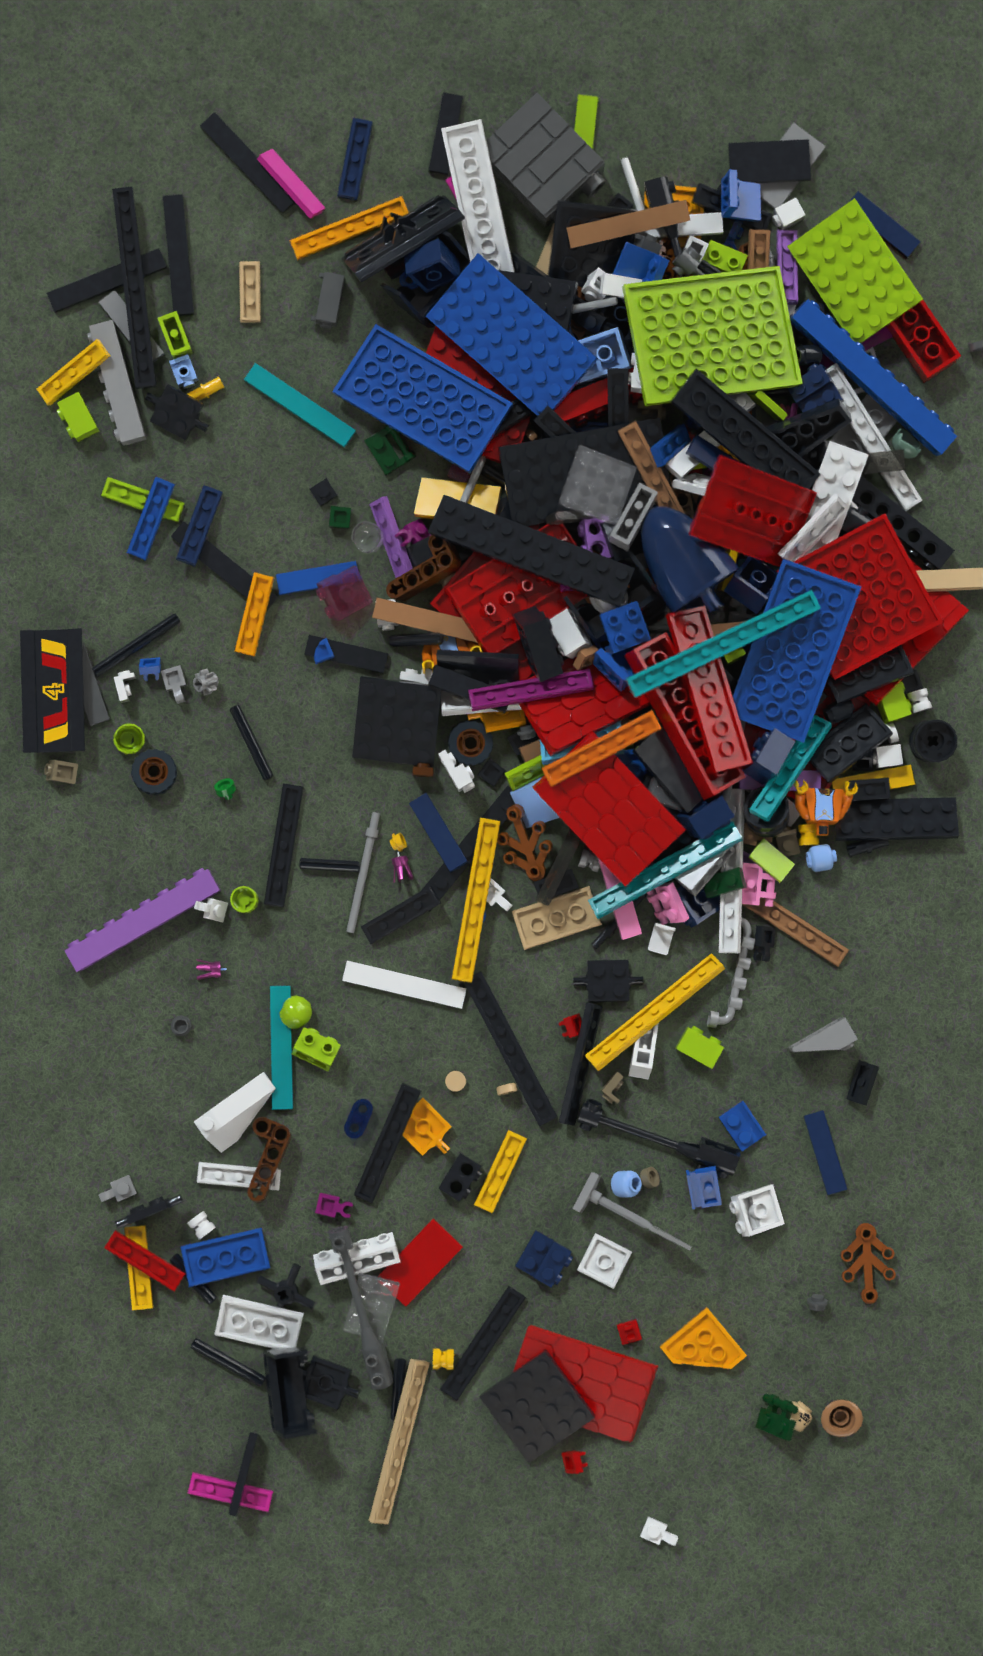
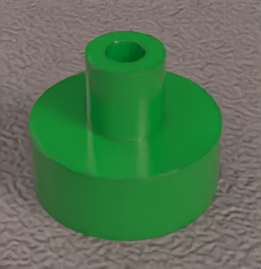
M226 778L218 781L214 785L217 796L230 800L233 797L232 794L235 792L236 786L232 779Z

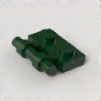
M764 1394L762 1399L768 1404V1408L761 1407L755 1427L781 1439L791 1441L796 1420L791 1419V1415L798 1412V1407L789 1400H781L777 1395ZM778 1408H781V1414L777 1413Z

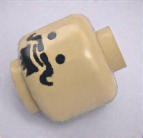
M800 1400L798 1403L793 1401V1404L798 1407V1412L791 1415V1419L796 1420L794 1430L802 1432L812 1420V1415L810 1414L812 1410Z

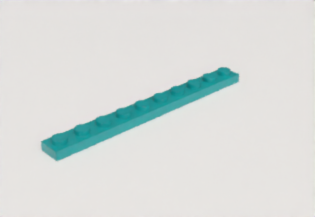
M810 590L625 680L634 698L799 620L821 609L813 591Z

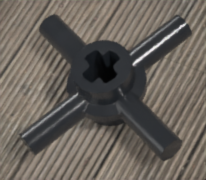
M294 1263L287 1280H282L279 1283H275L261 1275L259 1276L257 1283L274 1291V1298L278 1302L276 1307L284 1309L285 1305L297 1302L313 1309L316 1302L298 1294L295 1280L301 1268L299 1264Z

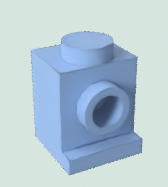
M187 354L169 361L179 388L187 389L195 385L194 382H197L198 379L189 355ZM183 369L188 370L185 375L180 374V371Z

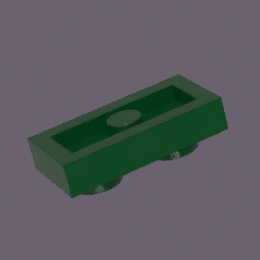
M740 867L715 874L704 886L706 898H713L747 888L743 870Z

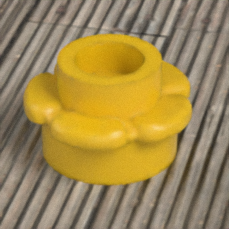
M393 833L390 844L393 850L402 852L403 849L407 848V842L401 833L396 835Z

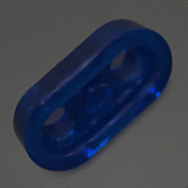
M359 1099L353 1104L344 1125V1131L348 1137L355 1139L363 1135L373 1112V1105L369 1100ZM361 1105H365L367 1107V1111L365 1113H361L359 1111V1107ZM357 1124L359 1127L358 1131H352L351 1125Z

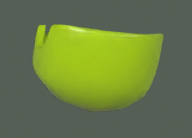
M127 723L121 725L113 736L114 745L124 754L137 753L145 744V734L135 724Z
M294 995L283 1003L279 1014L282 1022L287 1027L298 1029L308 1023L312 1016V1008L310 1002L304 997Z

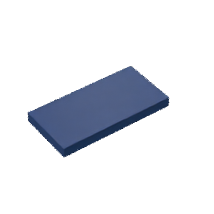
M262 1228L180 1246L189 1287L270 1268Z

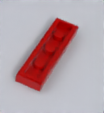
M117 1230L114 1231L104 1247L172 1291L177 1289L186 1274Z

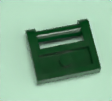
M389 426L364 440L385 476L416 457V454L409 449L401 434ZM390 433L404 454L400 459L386 438V435Z

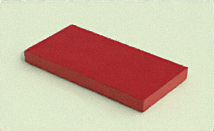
M433 1218L399 1253L400 1263L387 1266L376 1279L406 1307L463 1246Z

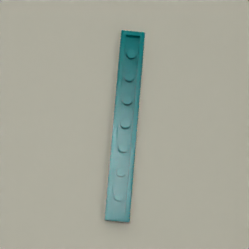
M732 821L727 826L714 831V834L708 839H699L644 869L626 887L620 882L589 899L588 902L597 919H600L738 844L743 839Z

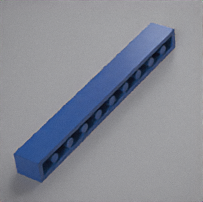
M807 299L790 317L791 324L810 342L818 345L834 364L837 363L847 376L935 456L941 455L955 440L957 435L953 433L954 429L950 425L943 424L936 412L933 410L929 411L924 406L925 403L917 396L914 397L909 392L910 389L904 383H899L890 370L880 366V361L873 355H868L864 351L865 347L859 342H854L850 338L849 332L844 328L840 329L835 324V320L830 315H825L815 301Z

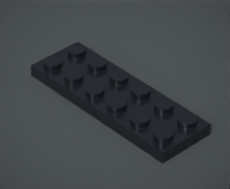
M956 797L852 801L843 819L834 825L835 841L958 838Z

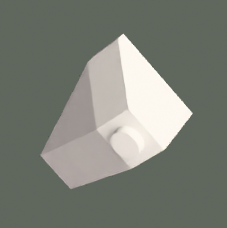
M262 1072L196 1119L194 1123L205 1139L222 1153L241 1138L244 1131L276 1088L265 1072Z

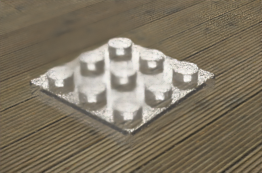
M579 445L559 504L616 526L637 467Z

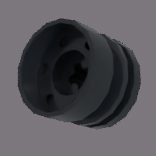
M926 720L918 723L912 729L909 735V746L916 758L924 762H941L953 755L957 748L958 738L954 728L949 723L943 720ZM928 737H934L935 745H928Z

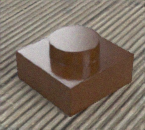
M418 763L417 767H413L412 775L433 777L434 768H430V764Z

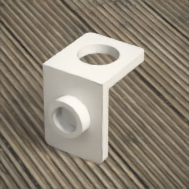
M655 923L648 950L667 955L673 932H675L676 928Z

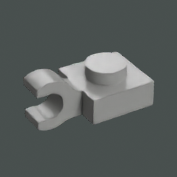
M181 666L162 670L161 674L166 691L173 690L177 704L185 702L181 687L187 685Z
M130 1175L110 1182L112 1189L98 1195L101 1202L112 1197H116L117 1202L137 1194Z

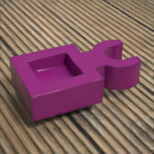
M420 518L405 525L403 529L395 534V537H403L404 542L400 545L405 547L408 543L411 542L413 545L431 536V534L428 533L426 526Z
M320 1192L315 1213L335 1218L336 1212H339L343 1217L349 1218L351 1214L345 1213L344 1207H353V1203L349 1201L339 1203L340 1197Z

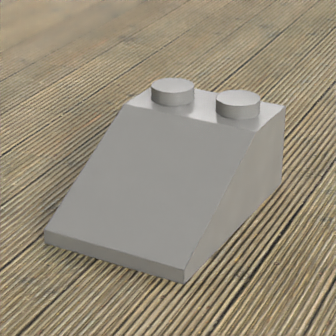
M840 1017L787 1048L791 1052L840 1049L845 1051L855 1045L854 1041L857 1040V1037L846 1018Z

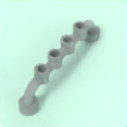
M741 917V926L743 927L741 952L736 960V970L732 980L731 994L728 999L727 1013L725 1016L719 1017V1012L710 1011L707 1027L716 1028L717 1025L729 1023L733 1019L735 1011L740 1010L742 1007L743 999L738 998L739 991L745 990L747 979L742 978L744 970H749L751 958L746 957L748 950H753L755 938H751L750 923L743 917Z

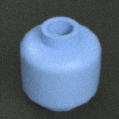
M828 844L811 846L809 852H806L808 868H812L814 872L831 870L834 862H837L835 849L831 850Z
M618 1171L611 1179V1189L617 1197H635L641 1189V1179L634 1171Z

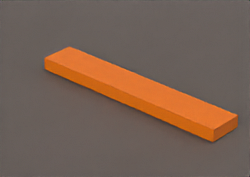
M651 710L541 769L552 787L662 728Z

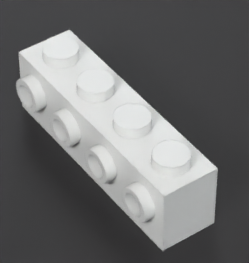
M393 1232L383 1233L370 1239H362L353 1243L354 1247L348 1250L355 1275L400 1263ZM332 1249L313 1255L320 1285L347 1278L340 1253H334Z

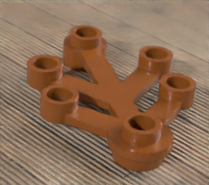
M514 804L507 809L506 815L510 821H513L520 842L510 837L507 832H501L498 834L497 843L499 845L507 844L525 854L527 861L518 857L514 851H508L504 854L503 860L506 864L514 863L525 869L527 876L531 880L539 881L546 874L544 862L548 853L553 849V844L549 840L541 842L539 845L540 853L536 859L534 849L541 833L545 831L546 825L543 821L535 822L532 825L533 833L529 839L521 820L525 814L524 809L521 805ZM512 811L516 813V817L512 815ZM537 824L541 826V831L536 828ZM501 836L505 837V842L501 840ZM544 844H547V845H548V847H549L548 850H546V849L544 848V846H543ZM508 855L513 857L512 861L508 859ZM533 868L537 869L538 874L533 873Z
M862 1223L856 1228L855 1240L847 1249L841 1251L840 1257L845 1262L851 1261L853 1253L861 1245L863 1253L848 1269L842 1272L841 1277L845 1282H852L856 1272L863 1266L865 1288L862 1289L860 1296L865 1303L872 1304L878 1298V1293L873 1288L872 1265L882 1273L886 1280H893L896 1273L894 1269L887 1267L871 1253V1244L880 1250L882 1257L887 1260L892 1259L895 1253L892 1248L885 1246L876 1237V1230L873 1225ZM864 1230H869L870 1235L868 1237L863 1236ZM887 1249L891 1250V1255L889 1257H886L884 1255V1252ZM846 1251L850 1252V1257L848 1259H844L843 1254ZM891 1270L892 1276L886 1277V1271ZM847 1272H850L852 1275L849 1280H846L844 1277ZM868 1292L873 1293L872 1299L866 1298Z

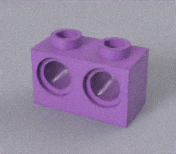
M608 516L579 521L577 531L578 536L582 538L581 548L592 551V546L595 544L600 549L599 555L611 558L600 523L608 521ZM590 524L597 528L595 535L589 531Z

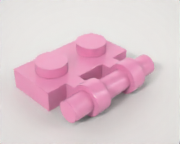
M743 863V874L747 888L742 889V904L759 905L761 897L765 898V906L773 907V900L776 899V893H774L776 879L768 873H763V869L757 864ZM762 879L767 880L766 892L761 891Z
M673 882L664 883L647 893V899L649 903H652L655 910L654 915L662 925L667 924L669 921L670 923H680L689 919Z

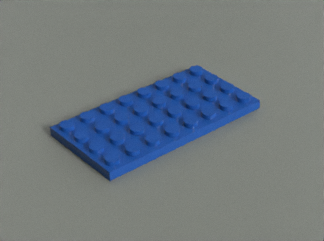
M477 253L426 315L431 322L536 415L547 405L555 411L598 360L592 352L479 253Z
M375 324L332 391L336 396L468 473H471L513 407L512 402Z
M786 559L782 560L764 612L810 590L813 591L821 609L752 642L733 694V700L740 720L770 731L775 728L789 738L804 743L861 586Z

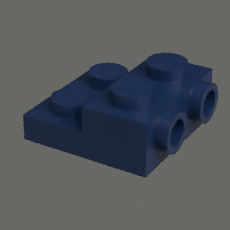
M813 364L808 367L807 373L801 376L803 384L788 388L802 412L838 398L844 402L835 383L822 364Z
M683 886L677 888V892L689 916V919L683 922L685 925H689L692 928L720 910V896L706 898L704 887L696 896Z
M535 1230L515 1267L552 1288L553 1284H559L563 1276L560 1273L563 1266L568 1267L572 1261L573 1256L570 1255L572 1251Z

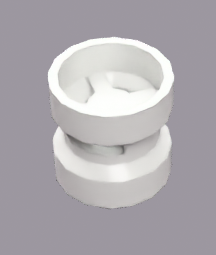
M927 688L907 694L908 699L912 702L913 714L933 708L927 698Z
M204 1211L187 1223L190 1228L195 1229V1235L198 1239H201L215 1228V1225L207 1220V1214Z

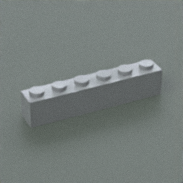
M113 320L89 326L90 333H87L90 344L99 339L110 354V357L100 364L101 371L98 372L101 384L105 383L106 390L103 393L106 403L110 402L112 410L108 411L111 421L116 423L117 429L114 430L117 442L121 441L123 446L147 440L115 323Z

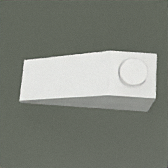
M658 1024L634 1042L628 1076L649 1080L654 1059Z

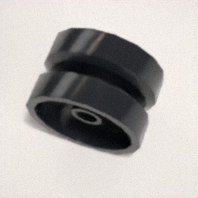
M761 786L754 789L745 800V822L749 830L755 835L764 838L774 837L781 834L790 820L789 802L785 796L768 822L751 814V806L765 787Z

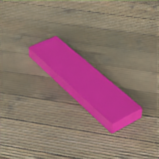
M273 149L259 155L257 160L310 219L325 210L322 203Z
M193 1472L188 1494L231 1504L236 1482ZM245 1484L240 1506L269 1512L273 1491Z

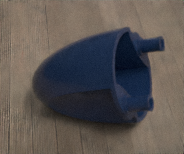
M657 506L650 509L644 517L641 525V542L648 569L659 593L671 613L680 611L699 597L705 603L709 612H715L719 609L718 607L725 605L714 590L716 589L715 586L735 573L739 567L722 546L689 535L693 522L692 518L673 508Z

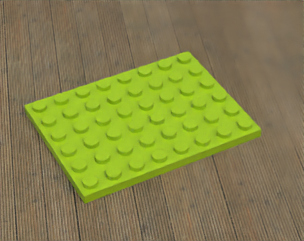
M780 266L630 283L622 286L645 406L671 403L670 400L696 368L727 395L796 387L803 384Z

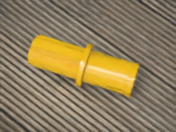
M218 376L204 385L201 383L200 387L187 393V395L200 401L206 397L209 398V395L225 387Z

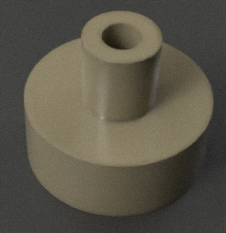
M648 1167L641 1171L639 1178L642 1185L647 1189L659 1185L660 1178L655 1168Z

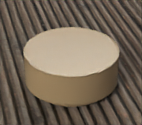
M452 1071L446 1076L445 1083L449 1090L457 1092L464 1088L466 1078L463 1073Z
M509 1083L496 1088L498 1096L518 1091L516 1083Z

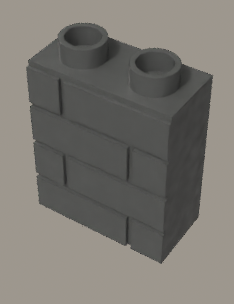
M538 93L528 100L486 140L493 174L545 228L553 220L555 221L558 200L574 202L582 193L591 198L606 182L601 176L604 173L605 165L602 158L586 144Z

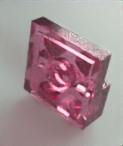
M352 566L337 575L333 574L317 583V596L320 600L325 601L327 607L324 610L330 619L340 621L373 603L357 566Z

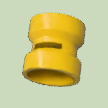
M816 824L798 825V832L801 833L799 846L819 845V838L816 835Z
M433 1349V1370H439L441 1367L453 1370L454 1349H447L443 1352L440 1349Z

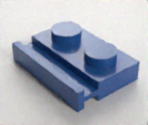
M741 1101L718 1117L741 1151L766 1136V1133L744 1101Z
M716 1166L699 1168L691 1172L686 1170L692 1209H695V1207L706 1208L722 1205Z

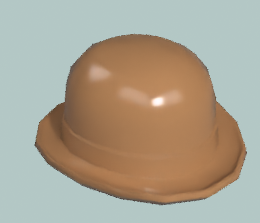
M847 1400L833 1401L826 1406L821 1417L822 1426L826 1432L837 1437H846L856 1433L863 1421L862 1412L858 1406Z

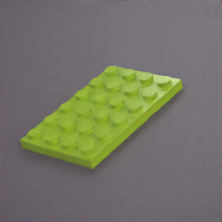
M855 198L787 246L840 326L849 332L850 338L854 342L863 343L923 300Z

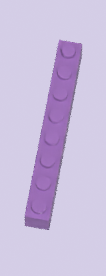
M203 868L193 873V878L189 880L184 878L176 882V887L169 891L168 888L157 893L158 898L152 901L149 898L139 904L140 908L137 910L129 909L121 914L123 918L116 922L112 919L103 924L105 928L97 932L94 929L85 935L87 938L81 942L77 939L68 944L69 948L65 950V953L76 972H81L193 908L196 901L203 902L221 892L210 870H204Z

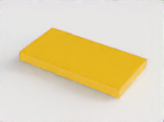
M422 478L414 516L434 519L443 495L460 500L467 483ZM476 484L468 504L497 515L502 489L500 486Z

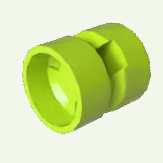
M240 886L231 893L230 902L236 911L250 913L258 906L259 898L256 891L252 888Z

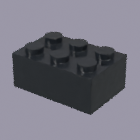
M536 606L512 614L529 667L539 681L542 682L563 674L561 666L564 665L560 653L558 654L556 651L558 643L555 636L551 635L550 629H552L550 619L546 618L544 612L539 611Z

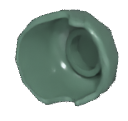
M902 428L892 438L893 449L901 457L906 459L915 458L921 451L919 449L921 447L920 443Z

